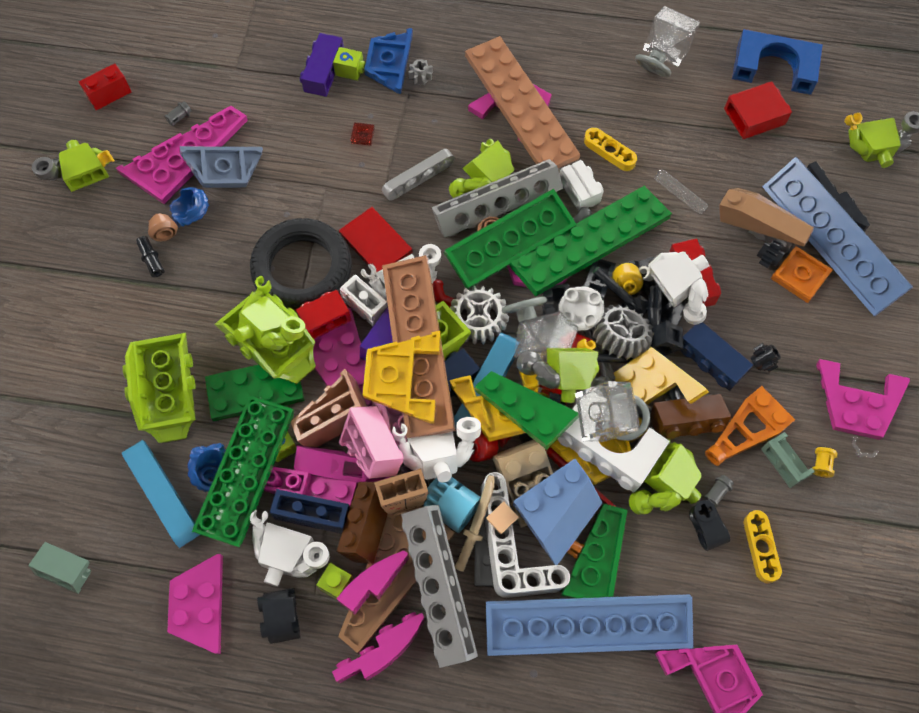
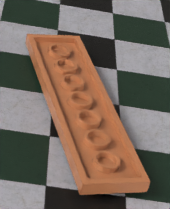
M500 36L465 51V57L535 164L550 159L558 168H561L580 158L579 151Z
M424 255L382 265L393 342L399 343L411 340L412 337H422L430 335L431 332L440 331L427 256ZM441 338L439 355L414 354L411 399L435 400L434 424L403 413L404 424L407 427L406 438L456 431Z

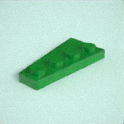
M493 371L488 373L475 386V391L546 450L579 418V412Z
M607 504L601 506L570 573V581L564 587L560 596L571 599L613 597L627 509Z

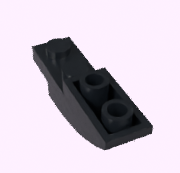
M816 161L810 163L807 169L865 232L870 224L866 216L857 207L854 199L850 197L847 191L839 194L835 185L830 182Z

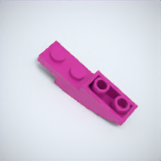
M297 445L293 470L351 482H377L391 478L389 476L369 479L357 465L358 459L345 453V451Z
M273 467L264 491L275 494L276 489L346 503L351 506L357 482L313 476L309 472Z
M410 613L402 618L403 623L395 627L393 624H390L380 629V635L375 637L380 647L375 649L374 646H370L360 652L361 656L353 661H351V658H347L336 665L337 669L332 671L336 682L341 683L362 672L366 680H369L389 667L404 653L419 633L425 622L423 614Z

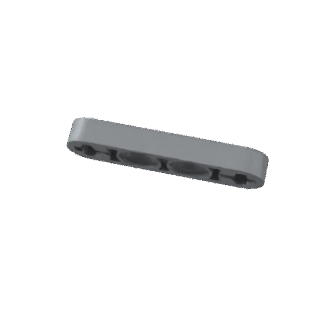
M443 149L385 183L382 187V193L388 200H394L450 167L455 157L448 149Z

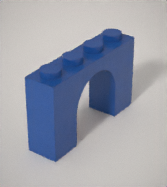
M743 29L737 46L732 79L752 83L758 68L759 59L766 56H776L786 60L793 69L791 91L811 95L818 82L823 44Z

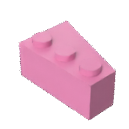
M377 406L350 408L339 444L348 447L347 453L358 459L357 465L369 479L397 476L400 465L403 463V454L398 449L394 436L390 433L385 419Z

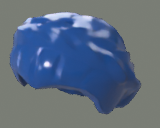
M194 187L180 190V197L173 200L170 204L171 216L179 228L201 220L206 214L209 204L203 190Z
M218 443L208 447L198 446L192 448L190 460L187 464L189 470L188 477L191 484L196 486L198 490L209 492L226 451L223 444Z

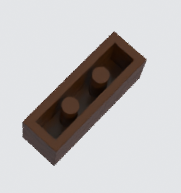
M721 394L702 396L692 404L686 398L654 402L650 414L655 432L668 439L686 435L696 436L708 432L718 433L725 430L731 418Z
M374 482L357 483L336 551L355 563H374L388 515L381 507Z

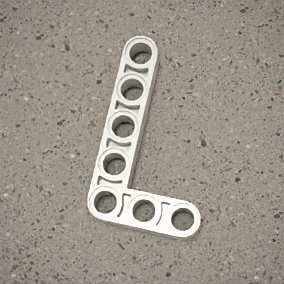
M498 472L489 473L484 479L480 491L482 496L487 477L489 475L494 476V483L497 484L499 489L493 490L484 520L495 592L503 598L559 592L570 581L569 571L562 565L519 569L513 525L504 531L505 539H499L495 535L496 529L486 519L493 512L491 506H499L503 502L509 507L510 505L504 476ZM498 554H505L509 559V564L501 563L498 559ZM552 573L560 577V585L552 581ZM527 576H532L536 579V587H531L527 583ZM502 579H509L512 582L513 588L511 590L505 589L502 585Z

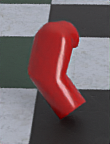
M436 279L432 283L435 302L440 303L444 301L449 308L452 307L451 302L455 298L445 295L443 281Z

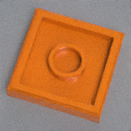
M795 246L770 279L809 303L833 269Z

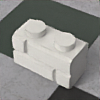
M580 160L572 165L561 168L559 175L562 186L578 211L582 207H593L601 202L604 192L600 182L594 180L592 169L589 166H585L583 161Z
M354 275L340 288L343 301L363 319H366L371 326L375 325L388 306L387 301L357 275Z

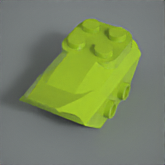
M262 293L261 297L266 295L289 316L298 317L292 308L287 309L283 306V302L278 296ZM248 297L214 324L225 334V338L232 346L238 345L240 347V352L248 360L252 358L273 378H282L298 383L316 366L313 357L315 340L306 329L300 339H296L292 344L284 346L281 350L265 347L259 348L249 339L244 342L237 341L234 330L238 329L239 313Z
M186 333L130 342L125 355L126 365H123V374L125 379H127L128 387H125V397L130 403L138 430L148 432L158 443L186 439L192 422L196 420L192 392L196 385L194 376L190 374V367H193V359L191 354L188 353Z

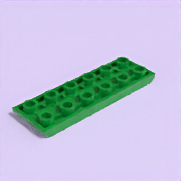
M249 395L192 532L240 547L251 523L250 515L258 506L293 419L294 409Z

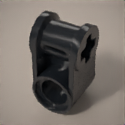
M702 500L691 508L689 518L705 551L730 542L729 532L712 502ZM699 511H705L707 515H700Z

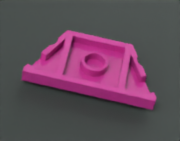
M216 554L170 580L167 632L215 654H221L223 555Z

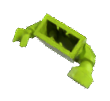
M488 139L486 144L482 142L480 147L481 153L462 168L471 179L457 178L450 184L449 192L452 198L509 176L514 171L510 152L504 149L498 140L495 143L492 139Z
M259 276L255 281L257 290L255 292L252 291L239 313L238 329L234 330V335L239 342L249 339L259 348L265 347L281 350L284 346L292 344L293 341L300 339L304 335L305 323L298 317L289 316L266 295L261 297L262 293H268L271 290V283L268 280L264 286H261L264 283V278Z
M669 442L644 480L659 493L652 495L647 490L635 491L629 498L631 510L637 515L650 513L653 507L660 508L664 512L671 510L684 500H688L690 504L696 503L701 498V493L695 488L701 478V472L696 466L693 453L684 448L682 444Z

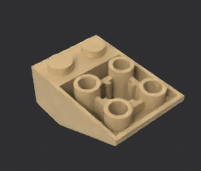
M534 439L493 456L497 472L502 474L506 480L508 498L514 513L519 517L517 520L521 528L527 526V524L514 507L513 501L553 474L545 448Z

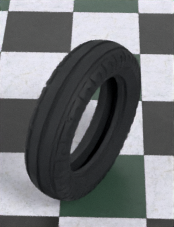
M310 218L286 220L271 227L257 241L250 259V274L256 290L255 281L259 276H263L264 283L261 286H264L269 280L271 290L268 293L272 296H278L283 302L284 307L287 309L292 308L295 312L302 304L312 302L326 292L338 290L339 294H341L340 288L349 280L352 267L350 250L344 238L330 225ZM299 241H310L324 247L330 254L332 261L328 274L318 284L306 289H290L277 283L271 276L272 261L283 247Z

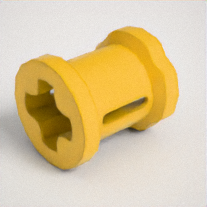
M826 447L816 448L815 454L817 457L815 466L812 467L815 471L813 474L825 478L833 477L835 473L833 463L834 459L837 458L836 450Z

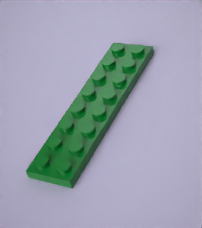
M643 186L576 223L577 225L572 229L539 246L530 253L510 261L509 267L536 297L669 220L672 213Z

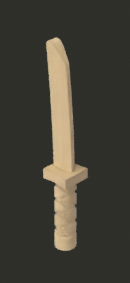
M492 475L487 477L470 530L465 529L463 533L467 536V539L455 565V569L459 571H464L475 542L481 541L483 538L478 533L494 490L495 480Z

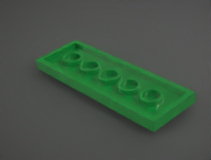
M552 189L445 249L443 253L465 288L469 289L511 264L510 261L530 253L539 246L572 229L577 224L556 191Z

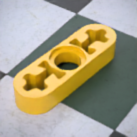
M590 128L586 131L584 137L586 147L623 171H630L635 167L637 161L635 152L598 128ZM612 146L616 151L609 153L605 150V147Z
M754 510L744 518V528L755 572L760 581L773 583L780 578L782 569L771 526L764 512ZM754 517L762 523L758 526V529L756 524L751 523ZM759 530L760 535L754 537V534H756ZM758 540H763L768 544L769 550L767 553L758 551L756 548ZM769 556L771 557V559L767 561V564L766 560L760 561V559H765ZM767 565L769 569L774 570V573L771 574V576H769L768 573L763 572V569H765Z

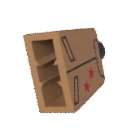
M421 469L374 482L381 507L389 515L424 505L428 495V489Z

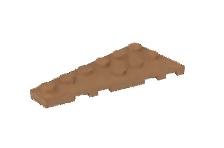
M422 506L394 515H387L374 563L367 564L366 570L375 563L401 551H405L409 555V543L402 527L403 519L401 514L422 508ZM444 524L449 542L455 535V532ZM423 530L422 536H423V538H424V540H425V539H426V533H425V531ZM410 555L409 560L379 600L370 594L356 615L348 611L338 637L356 653L359 654L416 584L415 567ZM429 555L430 564L433 562L431 555Z

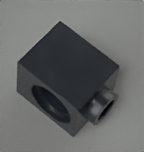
M665 321L651 329L654 335L649 348H654L663 356L683 349L682 327Z

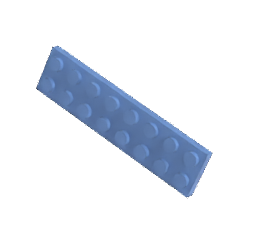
M797 157L792 159L762 186L778 206L814 227L808 239L809 242L873 316L878 315L913 288Z
M686 594L487 601V655L693 648L692 596Z

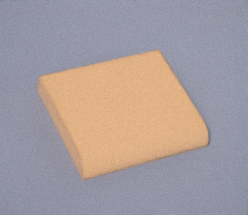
M505 502L501 503L486 517L488 522L500 534L519 518Z

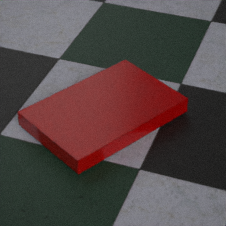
M373 207L338 230L339 234L367 265L372 264L376 267V272L383 269L382 265L398 262L413 253V249Z

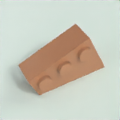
M346 369L340 373L341 377L332 386L328 385L324 389L325 392L315 402L311 401L291 421L297 441L303 446L317 448L342 434L350 408L367 407L356 379Z

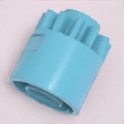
M453 477L443 483L439 482L436 478L427 488L428 500L424 503V507L439 505L443 523L455 532L460 533L471 520L475 511H477L481 497Z

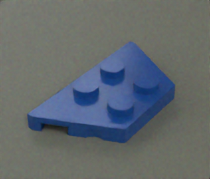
M406 29V33L399 35L393 32L386 36L371 38L364 68L365 75L398 94L402 92L413 29Z

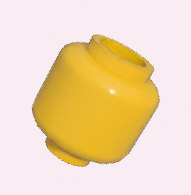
M624 263L613 271L612 279L630 295H635L641 290L643 278L636 265Z

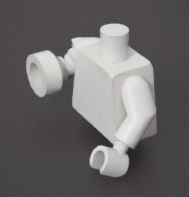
M427 244L420 249L419 257L427 256L431 281L433 283L437 277L435 267L441 262V250L436 245ZM411 254L399 261L412 259L414 256ZM368 264L371 274L368 275L362 269L361 275L364 278H369V284L372 289L387 301L383 269L376 272V267Z
M686 252L660 253L649 263V267L642 266L639 269L642 274L647 273L643 280H655L673 307L679 305L689 296L688 303L683 309L684 319L688 323L696 325L706 319L707 310L702 302L706 301L708 290L700 272L709 267V263L703 255L691 260Z
M465 417L457 422V435L462 439L457 448H455L453 432L407 438L406 442L407 427L402 423V434H398L394 426L391 433L394 436V440L399 442L397 446L403 454V463L406 467L413 471L421 469L424 479L428 480L437 477L438 481L443 483L451 479L452 474L457 472V467L463 466L470 459L474 451L472 450L473 441L481 434V423L473 417Z
M257 510L250 515V521L253 524L252 542L255 558L262 567L269 569L264 583L278 587L283 574L296 578L308 577L328 563L330 558L329 551L323 543L315 542L309 535L268 522L265 526L263 523L268 518L266 511L262 513V519L257 518Z

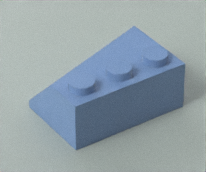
M573 459L513 501L514 507L554 565H558L602 504L590 478L576 459Z

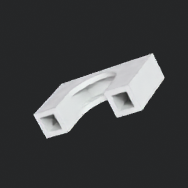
M590 387L572 409L579 412V418L558 438V441L563 446L570 447L577 452L581 459L597 466L604 475L614 478L621 487L634 493L641 486L670 441L649 427L632 451L614 453L605 449L595 437L594 422L609 399Z

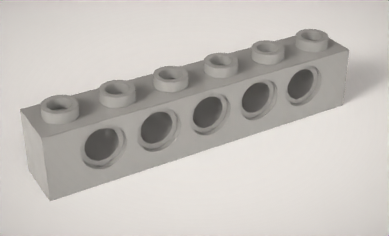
M548 159L431 208L443 236L451 237L464 229L478 226L487 217H498V215L505 212H513L518 207L531 202L552 189L556 192L563 189L557 165ZM540 181L539 185L534 187L535 183ZM521 189L518 194L514 195L516 190ZM498 197H501V200L495 203V200ZM482 205L478 211H475L477 206ZM462 213L460 218L455 219L456 215Z
M439 505L425 506L401 514L403 519L402 527L407 535L408 551L413 559L415 579L420 587L421 603L426 611L427 627L432 635L434 656L438 661L439 668L466 662L478 657ZM423 530H424L425 533H426V539H425V540H424V538H423V536H422ZM429 555H431L433 560L432 565L429 562ZM435 580L439 584V590L435 587ZM442 606L445 608L446 611L445 616L441 611ZM448 631L452 635V642L448 638Z

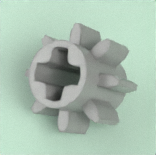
M417 59L413 64L409 65V79L414 78V84L425 85L428 80H432L433 66H428L427 60Z

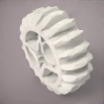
M473 286L472 291L465 288L464 295L458 293L456 299L452 300V307L450 309L471 331V335L465 342L471 338L474 345L477 340H481L484 345L486 338L492 342L494 335L499 336L502 332L501 330L505 331L509 316L502 313V308L506 306L505 299H500V293L493 295L492 288L488 291H485L484 286L481 287V290H477ZM464 308L468 314L466 321L461 317V312ZM491 309H493L497 315L494 321L491 320V316L489 315Z

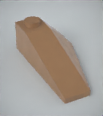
M740 188L729 189L720 203V222L790 243L805 246L814 230V227L759 193Z

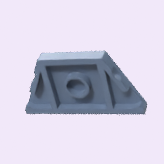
M180 146L181 156L203 188L247 187L263 151L262 147Z

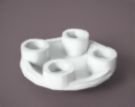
M586 286L567 289L559 304V315L562 322L569 328L577 331L595 327L602 319L604 313V302L600 293Z

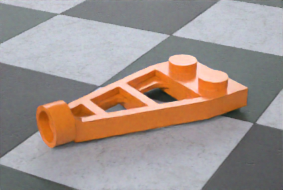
M761 386L744 400L715 444L705 451V455L712 464L719 466L726 459L776 437L792 424L795 419ZM753 412L766 425V428L757 433H752L744 425V419L749 413ZM734 429H737L747 439L738 446H735L728 439V436Z

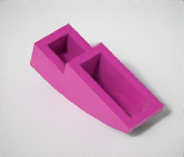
M401 551L369 567L336 598L338 602L356 615L370 594L379 600L409 560L408 553Z

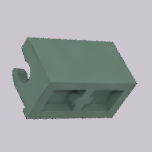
M784 432L768 441L761 450L789 488H792L811 476L815 471L813 468L807 469L786 441L788 435Z
M44 542L28 565L36 576L79 594L81 587L91 573V569H88L90 564L88 560L47 542Z

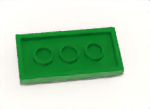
M260 365L205 376L210 415L213 422L241 416L249 395L282 406L305 401L301 381L293 383L286 379L273 378Z

